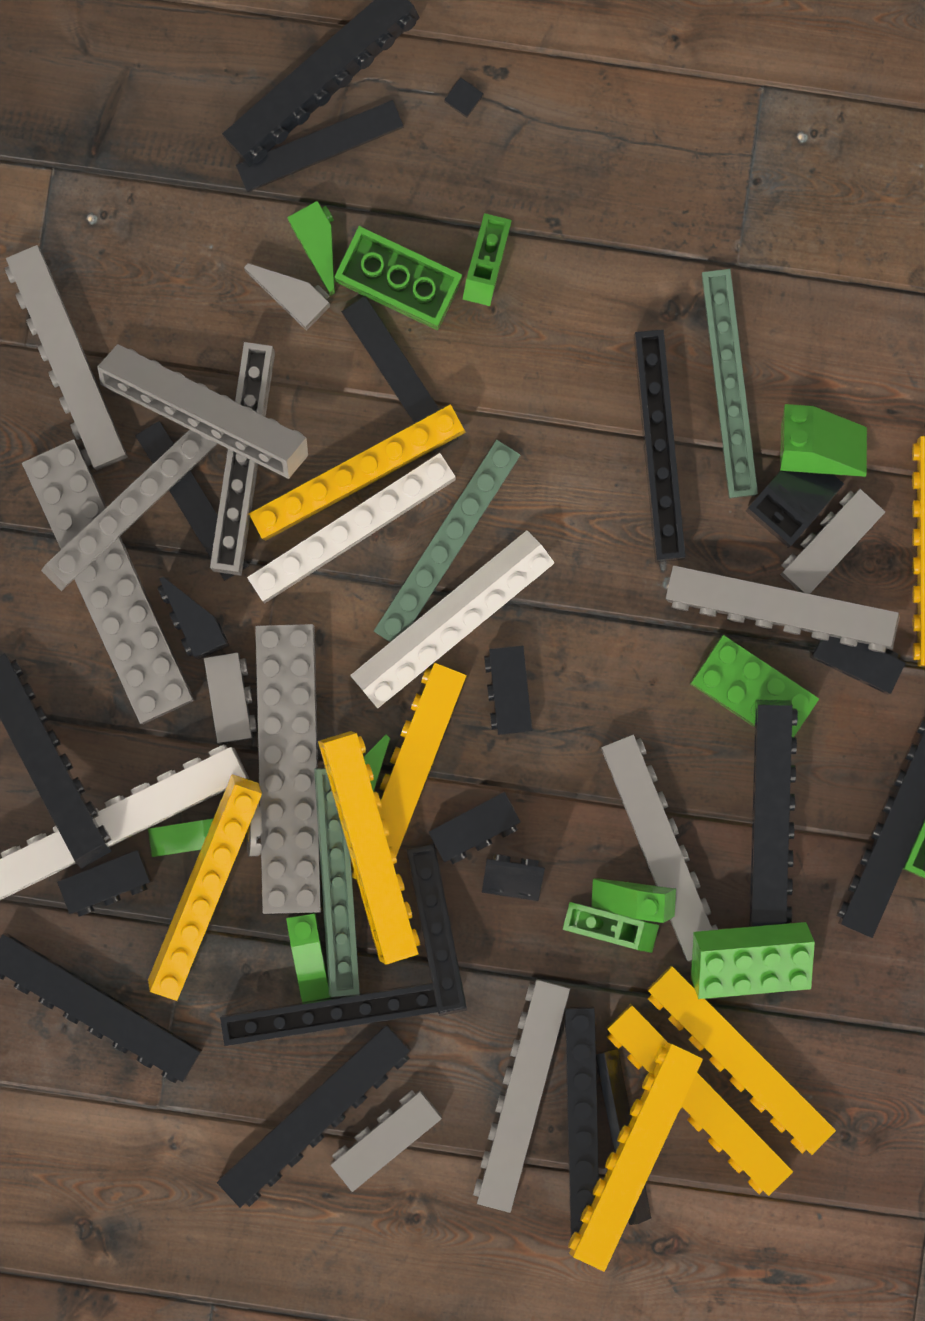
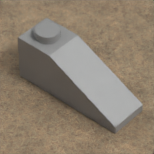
M247 264L244 267L246 273L306 331L330 307L327 301L330 296L319 285L314 288L308 282L251 264Z

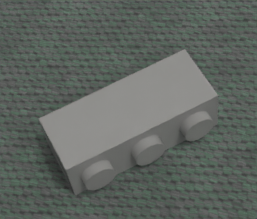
M239 653L204 658L217 743L252 739V732L257 731L255 715H249L248 704L253 703L250 686L245 687L243 676L248 675L246 658L240 659Z

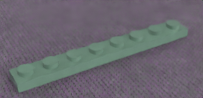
M731 270L702 272L729 499L758 495Z
M495 441L374 630L376 634L391 642L414 623L520 458V454L500 441Z
M314 768L329 995L331 997L356 995L360 993L351 857L326 768Z

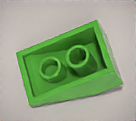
M785 404L781 422L780 471L866 477L867 427L814 406Z

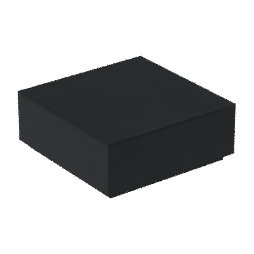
M460 77L444 99V102L468 118L484 96V93Z

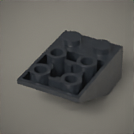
M780 471L747 508L746 512L789 548L831 501L844 483L834 474Z
M159 578L162 585L157 588L164 603H170L173 608V612H170L169 615L175 628L178 630L182 629L185 635L181 642L187 655H193L196 659L200 660L230 646L218 619L166 578Z
M494 853L492 859L486 858L482 893L539 901L545 871L544 867L539 866L540 861L521 858V863L510 862V856Z

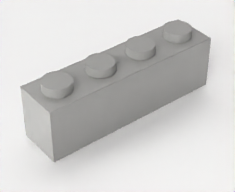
M861 489L855 494L850 490L839 502L843 507L835 515L831 511L820 523L824 528L817 535L811 532L800 544L804 548L800 554L796 556L792 553L781 565L785 570L780 575L797 591L810 594L885 513Z
M413 1090L408 1092L399 1100L402 1104L394 1112L390 1108L377 1118L379 1122L377 1126L372 1130L367 1126L354 1137L357 1140L355 1144L350 1148L344 1145L332 1155L335 1160L331 1162V1167L352 1192L442 1119L441 1114L421 1090L416 1094Z

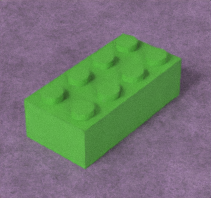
M361 226L358 227L334 277L336 283L437 331L462 282V274Z
M724 635L720 637L690 685L753 727H755L756 700H790L793 708H797L798 722L797 726H792V737L796 735L819 700L818 697Z
M806 922L693 932L691 981L698 999L811 989L815 941Z

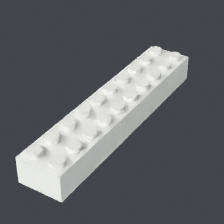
M226 745L219 746L209 751L211 757L203 761L198 757L183 764L185 770L178 773L175 770H170L156 777L158 783L152 786L149 783L141 784L131 789L133 795L125 799L119 795L106 801V808L100 811L96 808L99 816L95 820L98 826L104 825L112 839L107 842L109 847L224 792L232 774L249 779L235 748H227ZM56 826L53 827L54 833L49 836L46 833H41L28 839V846L22 849L20 846H14L0 853L2 859H0V900L76 864Z

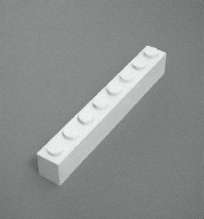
M439 453L247 578L261 600L266 603L455 481L456 477Z
M526 530L350 676L373 704L379 708L551 567L554 561L543 546Z

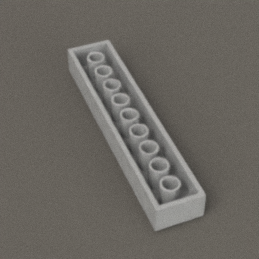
M74 439L22 463L61 549L107 507L89 466H87L79 444ZM119 537L75 578V582L140 724H145L195 701L124 543L121 537Z
M313 624L256 626L259 784L262 792L260 807L262 815L263 914L322 912L321 866L314 768H318L315 626Z

